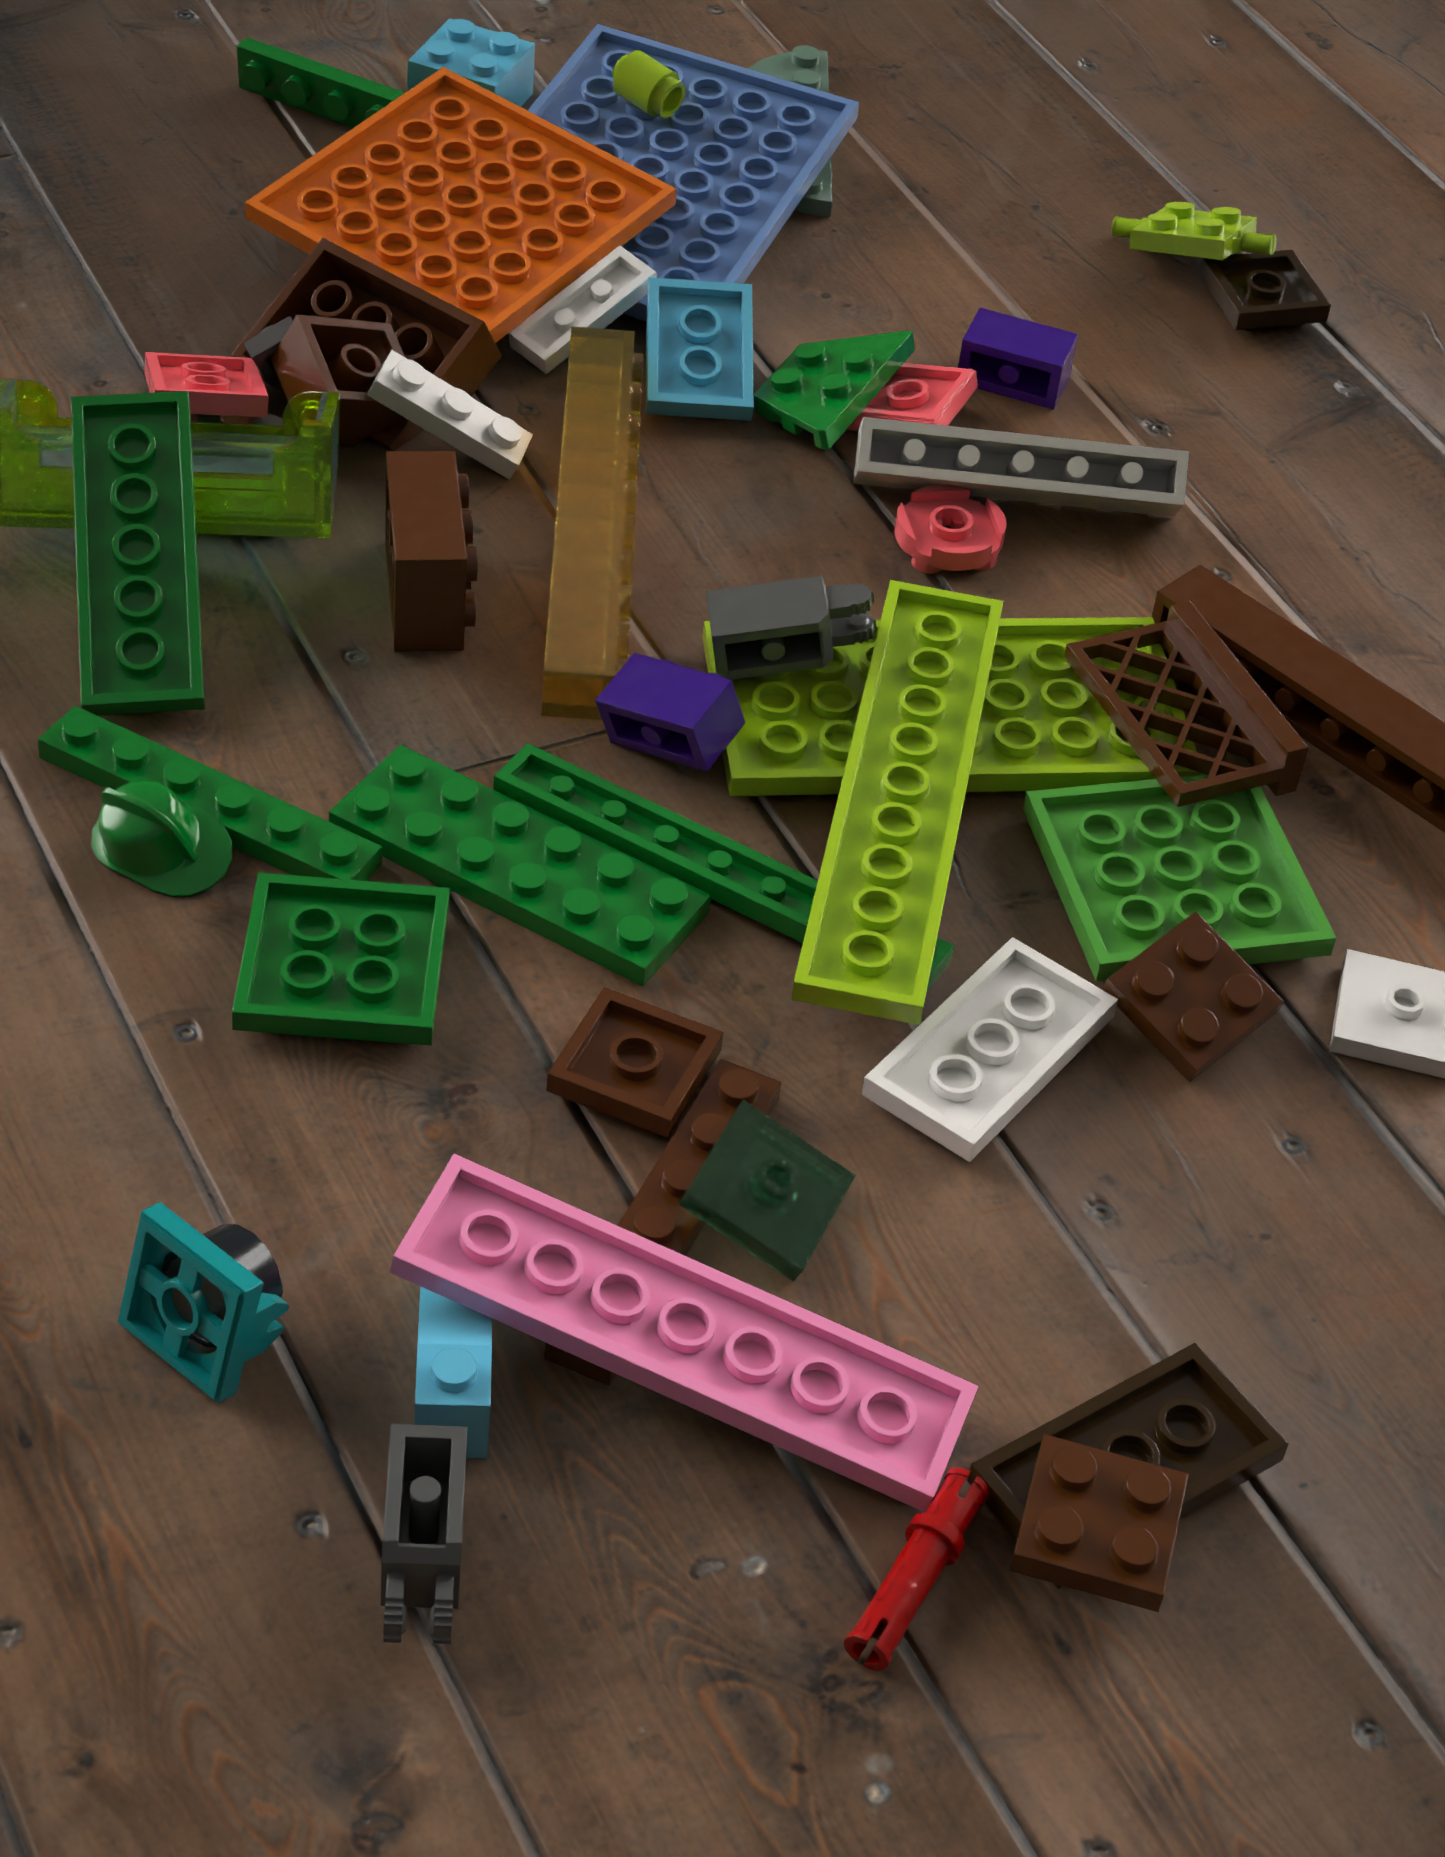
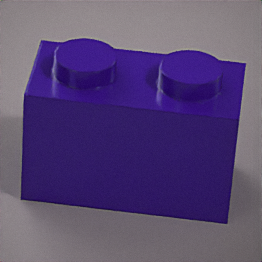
M979 308L962 340L958 368L976 370L977 389L1054 410L1071 375L1078 334Z
M634 653L595 700L610 743L703 771H708L745 724L732 680L716 673H705L677 665L666 659L659 660L638 653Z

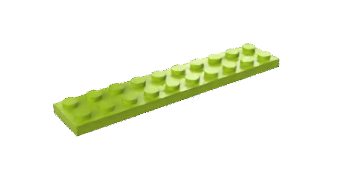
M890 580L793 982L791 1000L920 1025L1004 601Z

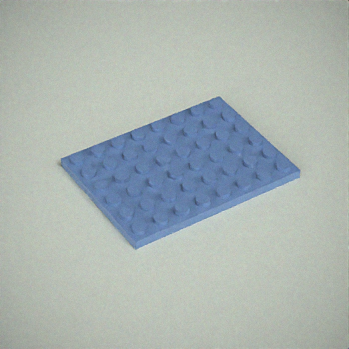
M597 24L527 111L676 188L675 206L622 246L656 271L657 278L744 284L857 120L859 102ZM635 50H641L678 74L680 82L685 85V96L680 107L673 115L668 118H662L661 116L652 117L614 92L612 72L615 64L622 56L630 54ZM647 295L623 314L638 320L647 321Z

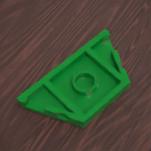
M898 331L799 344L754 393L756 414L771 422L782 424L785 430L795 435L803 432V429L814 434L815 446L820 449L829 450L915 351L913 331Z

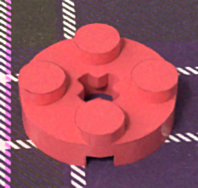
M953 485L927 486L912 492L909 503L903 506L901 502L897 510L894 529L895 538L902 550L912 557V566L920 572L934 574L942 569L951 571L972 569L986 571L995 567L998 554L1003 547L1007 526L1003 511L995 502L987 497L985 506L978 501L970 499V489Z

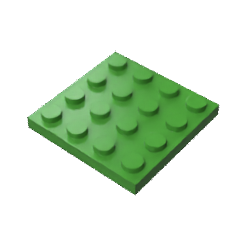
M1207 774L1181 776L1185 783L1208 777ZM1157 779L1026 791L1023 804L1024 814L1095 981L1107 980L1112 974L1195 911L1248 965L1330 956L1332 954L1337 938L1261 786L1180 807L1175 805Z

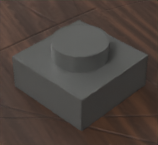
M291 316L266 327L258 335L244 342L251 358L270 386L279 382L271 358L293 322Z

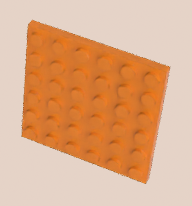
M442 67L245 202L246 219L308 254L313 251L322 238L329 240L484 321L496 343L619 245L623 246L675 206L676 188L459 74Z

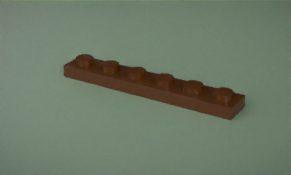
M720 1059L617 1226L686 1256L778 1102L781 1082ZM545 1342L544 1359L608 1386L616 1375L611 1371Z

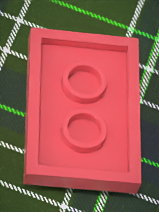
M145 352L144 373L149 393L188 391L191 421L197 420V414L220 415V421L237 425L253 423V417L267 418L269 396L257 365L252 358Z

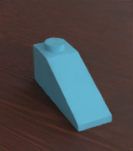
M420 1286L414 1425L468 1427L466 1458L488 1459L491 1409L492 1318Z

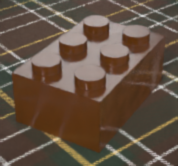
M386 451L385 551L394 652L464 650L465 627H475V593L466 592V590H471V581H477L476 546H467L473 544L472 509H468L469 480L468 474H458L455 451Z

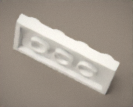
M1012 937L864 1077L861 1095L963 1159L971 1162L1114 1017L1118 999Z

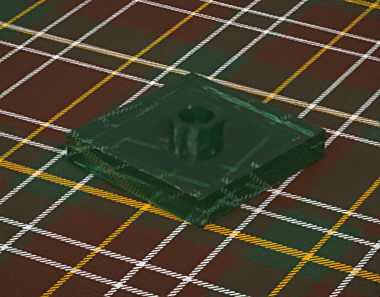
M742 1100L732 1113L678 1204L794 1282L806 1267L856 1175L745 1100Z

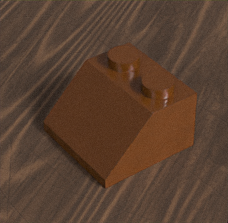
M296 315L273 354L271 361L304 442L353 445L406 420L405 417L367 395L390 351L393 350L405 357L391 323Z

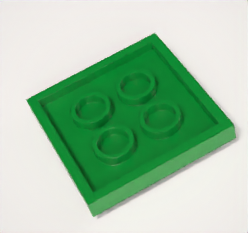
M258 872L232 1008V1030L432 1046L449 912L450 888Z

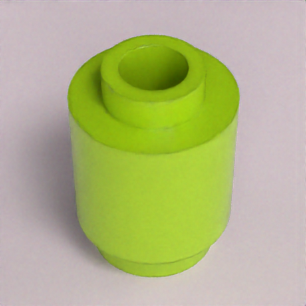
M635 50L630 54L622 56L614 66L612 72L614 92L650 116L668 118L680 107L685 96V85L680 82L678 74L643 51Z

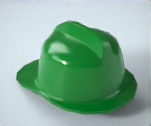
M133 781L116 790L105 787L100 796L102 807L99 818L92 829L91 847L98 861L110 870L154 892L170 897L194 896L211 889L225 876L232 862V840L225 826L211 814L180 799L172 790L155 781Z

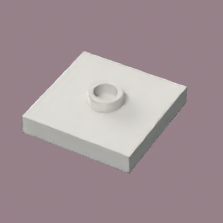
M1347 949L1341 968L1329 1051L1445 1079V972Z

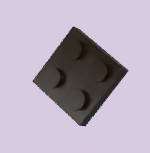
M1293 250L1275 251L1272 256L1260 253L1230 255L1224 260L1202 258L1199 275L1235 330L1255 331L1266 327H1299L1309 323L1327 322L1331 304Z

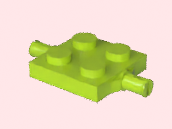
M1170 202L1165 204V207L1155 214H1150L1148 218L1144 217L1141 220L1116 216L1112 223V236L1130 238L1129 249L1224 260L1231 254H1244L1245 252L1272 256L1277 242L1275 234L1256 233L1257 217L1242 216L1241 210L1233 207L1213 208L1211 212L1194 210L1195 205L1192 203Z

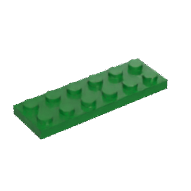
M189 392L71 397L81 708L97 716L205 709Z
M399 745L329 811V822L381 845L382 857L442 887L450 888V891L641 986H644L710 911V894L403 745Z

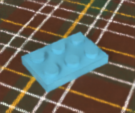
M649 277L647 286L646 414L751 421L754 408L752 284Z

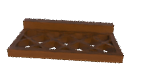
M1191 601L1170 605L1167 621L1066 645L1064 658L1177 807L1267 785L1275 796L1296 791L1309 747ZM1160 644L1167 659L1139 651L1138 648ZM1103 657L1119 662L1121 665L1118 671L1096 665L1091 659ZM1131 666L1160 675L1158 683H1154L1126 673ZM1168 679L1188 684L1195 695L1166 687ZM1118 691L1149 699L1147 707L1144 708L1122 701L1117 695ZM1159 702L1187 711L1189 715L1185 721L1154 710ZM1197 715L1216 720L1225 733L1195 724ZM1149 727L1179 738L1174 746L1150 738L1145 730ZM1190 740L1219 749L1216 758H1212L1184 749L1183 747L1186 741ZM1226 753L1246 758L1252 767L1244 768L1225 762ZM1178 765L1207 774L1208 777L1185 783L1174 768Z

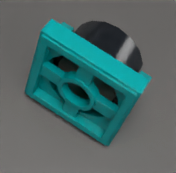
M161 1202L141 1211L117 1322L217 1403L237 1393L244 1363L263 1353L283 1332L284 1326L276 1321V1319L288 1311L289 1304L282 1299L283 1286L278 1266L267 1246L253 1232L238 1224H222L201 1234ZM189 1338L201 1344L204 1347H214L217 1348V1350L205 1351L197 1347L196 1345L188 1342Z

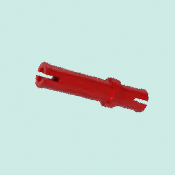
M959 1467L951 1468L947 1471L943 1483L926 1512L917 1513L905 1530L906 1545L897 1556L895 1563L857 1624L844 1639L846 1652L856 1662L870 1639L875 1638L877 1640L864 1667L876 1671L884 1670L888 1667L891 1657L902 1640L905 1631L932 1586L939 1578L942 1569L946 1565H953L965 1547L963 1534L973 1521L980 1507L989 1497L988 1486L978 1475L965 1497L961 1498L958 1496L962 1485L971 1471Z

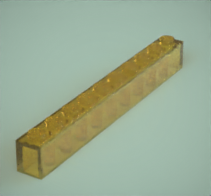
M571 326L541 716L602 720L595 700L626 663L617 662V659H628L630 624H619V621H630L632 587H621V585L631 586L634 557L633 551L623 550H633L635 534L644 353H634L635 331Z

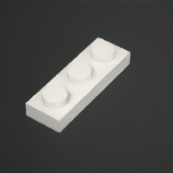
M619 245L509 332L510 347L545 374L549 373L647 295L648 278H657L656 271Z
M393 350L390 351L367 393L369 397L509 480L520 465L533 436L532 433L520 427L512 419L498 414L473 399L467 392L453 387L425 370L417 362L409 360Z

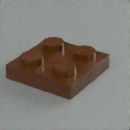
M1196 911L1107 978L1102 990L1118 999L1117 1007L1189 1082L1276 1015L1285 1002Z
M604 987L549 1070L546 1091L669 1138L721 1052L724 1032Z
M1043 1434L1009 1571L1159 1612L1165 1594L1189 1474Z

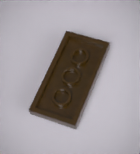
M1193 1343L971 1463L969 1470L971 1472L967 1482L972 1485L977 1475L982 1478L989 1489V1497L985 1503L1017 1540L1043 1434L1188 1473L1180 1519L1283 1461L1289 1443L1196 1343ZM1053 1583L1058 1589L1063 1587L1062 1585Z

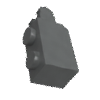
M823 576L706 591L716 673L730 680L823 668L833 659L832 647L854 645L856 642H860V644L864 641L868 642L869 639H873L874 632L877 630L876 620L872 618L869 612L866 613V611H871V606L874 602L873 591L867 587V584L853 583L852 585L824 586Z
M391 1424L381 1561V1606H385L383 1642L401 1643L402 1634L406 1632L407 1607L431 1608L429 1632L433 1636V1644H451L452 1609H458L468 1427Z

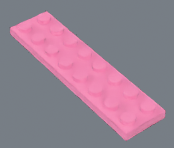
M453 1154L393 1255L390 1273L923 1512H926L935 1496L978 1389V1385L456 1154Z

